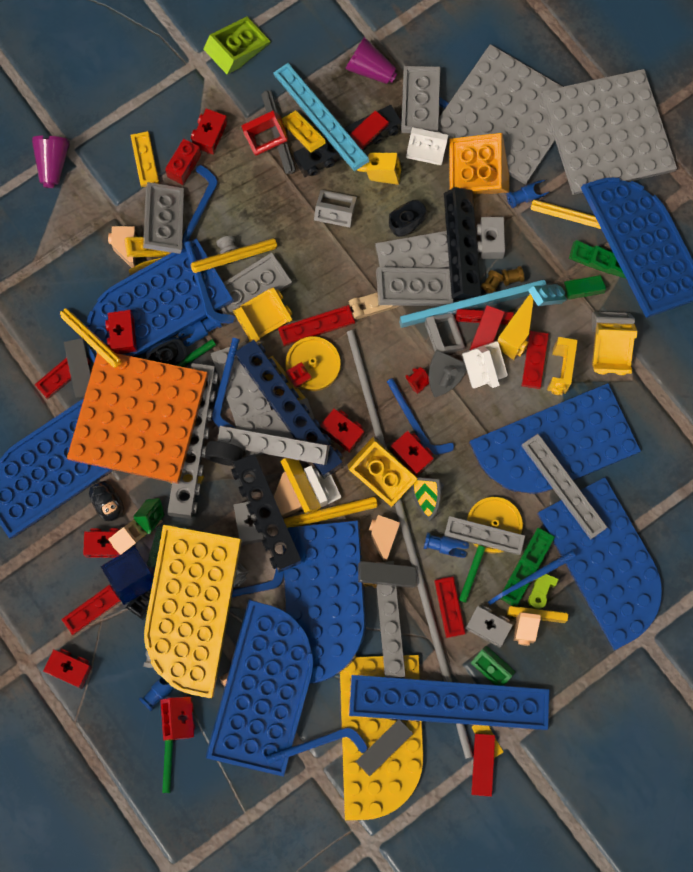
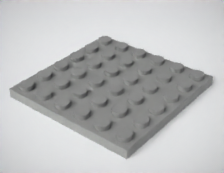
M490 44L440 115L438 132L447 134L448 139L502 133L509 175L526 185L555 142L541 93L542 91L562 86Z
M644 69L542 91L541 97L572 195L583 193L581 190L583 184L603 178H620V180L631 182L677 170Z

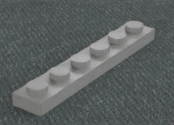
M220 426L218 441L236 445L243 450L327 465L330 445L228 426Z
M539 434L523 443L522 447L590 540L607 529L602 519Z
M394 561L377 562L382 564L394 565ZM377 584L376 590L385 677L402 679L405 678L397 589L396 586Z

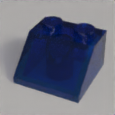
M135 546L100 566L123 605L152 589L154 577Z

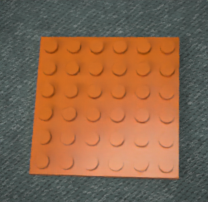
M97 352L67 459L179 484L208 373L117 353L115 354L120 357L121 365L114 368Z

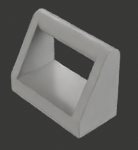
M320 190L314 220L350 228L357 197ZM324 197L351 203V206L347 208L323 203L322 201Z
M593 311L592 332H596V323L634 324L635 318L631 313Z
M453 313L426 318L425 326L434 352L438 350L448 355L465 349ZM444 321L449 322L456 345L443 346L436 324Z

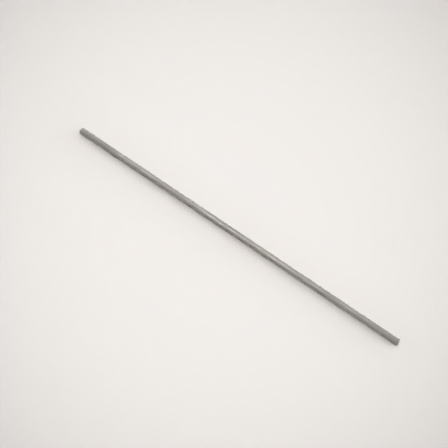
M350 330L347 332L376 440L387 448L354 330ZM400 498L395 503V508L411 565L416 567V583L444 682H452ZM456 724L465 759L473 757L465 725Z

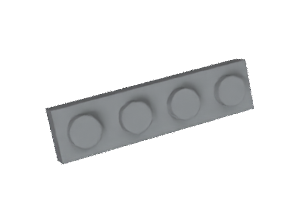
M451 516L448 518L444 534L447 537L516 555H521L525 535Z

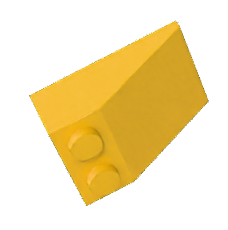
M531 294L523 302L497 341L501 352L513 360L517 355L521 357L529 343L526 340L529 335L534 300Z
M374 437L347 464L348 469L391 507L418 479Z

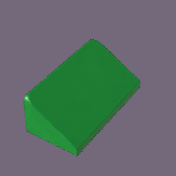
M601 275L564 282L568 300L604 294L606 291Z
M160 498L147 499L133 516L134 520L147 534H151L165 515Z
M485 646L471 661V664L496 686H504L515 673L488 646Z

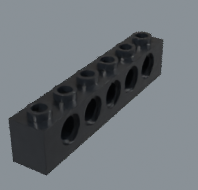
M392 105L377 111L388 121V126L362 151L366 150L368 146L379 144L384 138L395 136L400 132L402 122ZM370 115L344 127L345 131L350 135ZM324 137L326 144L311 153L306 147L294 152V160L304 178L314 176L319 170L325 167L330 168L335 162L341 159L344 160L337 151L334 153L328 151L335 148L326 137ZM317 156V157H320L321 159L318 160V161H315V160H313L312 158Z
M454 187L444 193L452 299L466 300L481 296L474 200L472 190Z
M255 453L233 462L232 475L235 480L238 479L241 486L238 488L241 496L247 498L249 504L246 507L250 516L254 514L256 522H254L255 528L258 533L261 532L264 540L261 541L265 551H270L272 557L269 560L273 569L277 568L280 573L301 564V558ZM251 474L255 477V480L253 482H246L244 477ZM260 492L263 497L260 500H254L252 494ZM264 509L268 510L270 516L263 518L259 512ZM270 527H274L278 530V534L271 536L267 533V530ZM283 545L286 551L283 554H278L275 551V547Z

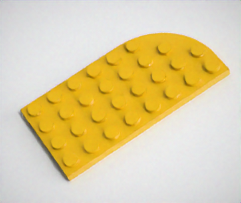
M163 525L145 622V647L152 666L169 685L184 693L212 699L214 697L242 539Z
M404 655L405 678L402 679L420 680L419 655ZM383 656L355 657L351 664L340 672L342 729L351 728L356 731L365 742L367 750L397 720L349 716L351 675L385 677ZM401 720L413 734L371 776H368L355 762L363 754L350 738H342L345 821L369 820L388 815L409 799L419 782L422 772V721Z

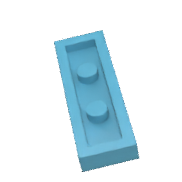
M558 284L533 286L528 290L538 306L562 304L567 300L565 291Z

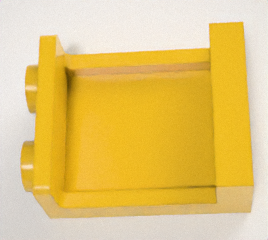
M274 287L265 290L232 310L250 342L252 340L257 342L261 337L292 321L290 308L287 305L284 306L281 301L283 299L282 294L278 289L275 290Z
M596 323L592 359L594 372L598 374L616 373L618 375L632 373L634 338H637L635 324Z
M558 337L553 347L552 355L563 357L560 378L552 377L547 387V391H551L554 395L566 394L571 385L577 340Z

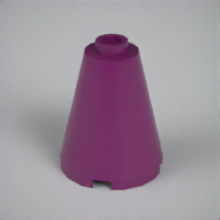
M366 38L362 39L345 68L350 72L385 84L388 82L392 83L397 75L393 64Z
M43 136L32 137L39 182L45 188H54L55 185L59 184L70 141L66 138L49 136V138L44 139Z

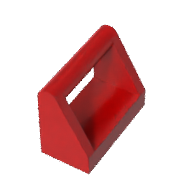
M274 110L241 125L255 156L288 141L281 116ZM276 126L280 137L257 147L254 135Z

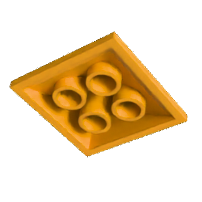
M502 133L449 139L450 189L454 187L472 190L473 194L509 192V170Z

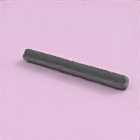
M264 91L261 96L266 112L269 113L274 110L278 114L272 92ZM271 127L274 138L280 137L277 127ZM285 142L278 145L277 148L285 173L292 174L295 172V166L288 143Z

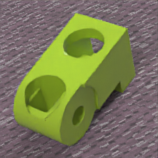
M545 574L535 580L528 598L530 608L540 610L546 605V595L549 587L554 588L558 578Z

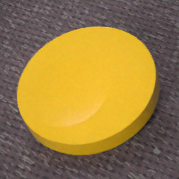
M306 337L297 341L289 349L286 356V371L302 362L312 379L299 387L306 391H320L329 387L336 380L340 372V356L337 349L332 343L320 337Z
M488 497L478 501L471 508L466 520L521 534L523 528L522 517L518 509L510 501L500 497ZM485 547L486 549L484 551L487 553L505 552L489 547Z

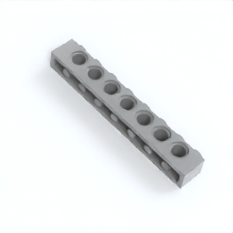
M192 363L191 369L208 373L206 382L208 386L204 389L201 400L205 404L199 408L197 419L202 420V423L199 426H194L192 437L198 438L199 442L195 445L189 444L186 458L188 456H195L196 460L193 463H187L185 459L179 484L172 483L168 506L169 516L192 519L193 514L197 512L198 503L195 502V497L200 494L201 484L198 483V477L203 475L204 465H201L202 457L205 458L207 446H204V441L209 437L210 428L207 427V422L212 419L213 410L210 409V403L215 400V391L212 390L213 384H217L218 373L215 371V366ZM186 474L193 476L190 482L183 481V477ZM188 493L190 498L187 501H181L179 499L180 495Z

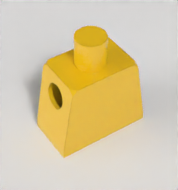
M369 153V162L357 169L359 172H367L371 181L399 185L402 167L397 153Z

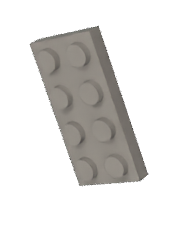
M404 66L401 133H411L412 127L438 132L440 67Z
M147 182L143 248L181 253L184 188Z
M446 231L375 243L379 267L449 269Z
M270 253L224 282L234 302L221 308L220 311L222 314L233 315L235 321L237 318L232 311L233 309L271 287L281 292L291 286L292 281L274 255Z
M377 267L378 305L443 306L453 303L449 269Z
M247 342L239 343L237 350L245 346ZM230 347L210 353L220 382ZM235 356L225 396L236 423L270 411L271 407Z
M308 399L299 400L301 405L304 403L310 411L308 415L313 420L314 416ZM288 404L285 410L291 412L296 407L293 404ZM274 409L235 423L238 429L295 439ZM300 419L296 422V425L304 427L307 422ZM309 435L307 439L314 437L316 435ZM244 450L246 456H249V455H252V454L255 453V456L257 457V456H259V455L264 454V453H258V452H253V451Z

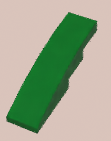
M578 240L573 242L568 259L626 279L613 252L599 246L591 247Z
M540 528L536 529L502 592L537 571L555 538L554 536ZM530 583L507 594L501 600L517 607Z

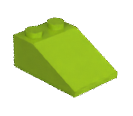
M246 16L210 34L203 50L228 75L242 67L268 46L271 41Z

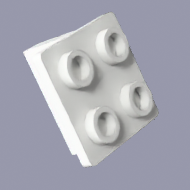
M412 127L406 158L442 165L448 135Z
M497 341L462 353L472 388L485 384L494 388L500 386L499 379L507 377L508 374Z
M312 466L304 469L305 475L321 507L341 499L331 474L323 479L316 468L313 469Z

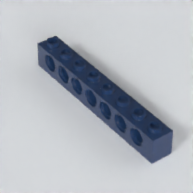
M252 340L235 352L236 358L295 439L308 441L307 437L309 435H316L318 439L315 443L330 445L327 465L313 463L323 479L343 466V456L337 449L334 451L331 447L332 441L327 434L323 435L319 430L321 426L317 420L310 418L308 415L310 413L309 409L304 403L301 405L297 400L299 396L293 388L289 389L286 384L288 383L286 377L276 371L275 368L277 366L272 358L268 359L264 354L266 350L262 344H257L255 340ZM255 359L263 361L259 366L253 365L252 362ZM266 374L273 375V379L270 381H265L263 377ZM277 389H282L284 394L276 396L274 392ZM288 404H293L296 408L289 412L285 410V407ZM303 419L307 423L304 427H299L296 425V422Z

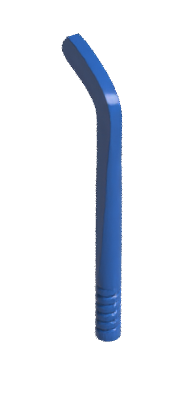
M202 165L197 166L195 170L208 181L209 185L182 236V246L190 239L217 187L216 177Z
M191 241L185 242V249L191 264L197 261ZM201 272L193 273L207 317L219 323H233L235 319L233 315L221 314L213 310Z
M233 337L212 412V420L218 427L228 426L235 428L220 416L236 356L235 352L240 339Z
M393 378L389 379L387 384L417 437L420 439L422 446L429 448L436 455L453 451V443L437 446L430 444L405 398L398 389L396 382Z
M570 551L568 554L549 563L500 593L488 602L489 605L496 603L507 594L576 558L574 552Z
M276 568L272 581L233 589L232 597L276 589L282 583L284 571L279 573Z
M345 728L268 755L266 759L268 764L345 737L350 738L362 754L366 752L367 746L356 731L351 728Z

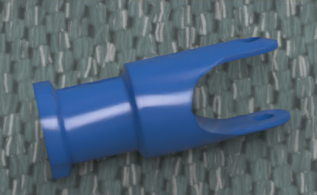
M545 180L523 186L520 190L513 193L508 192L506 194L507 201L511 208H515L517 204L522 202L528 203L547 195L549 192L538 195L534 192L533 188L534 185Z
M207 318L184 329L178 334V337L185 338L193 334L183 343L187 347L206 337L209 332L217 327L221 328L222 325Z
M427 532L423 549H434L442 554L465 558L467 553L457 548L468 549L469 543L446 536H434Z
M163 677L151 686V690L143 698H139L150 711L153 710L154 705L161 699H164L174 689L169 684L165 685L166 680Z

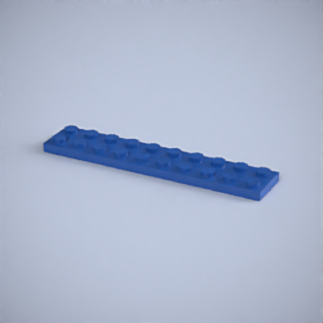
M351 675L349 716L548 730L549 689Z

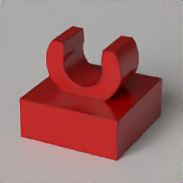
M302 362L286 371L295 389L312 379Z
M421 367L418 369L413 368L412 371L414 373L410 377L408 375L405 376L412 390L417 394L429 384V376Z

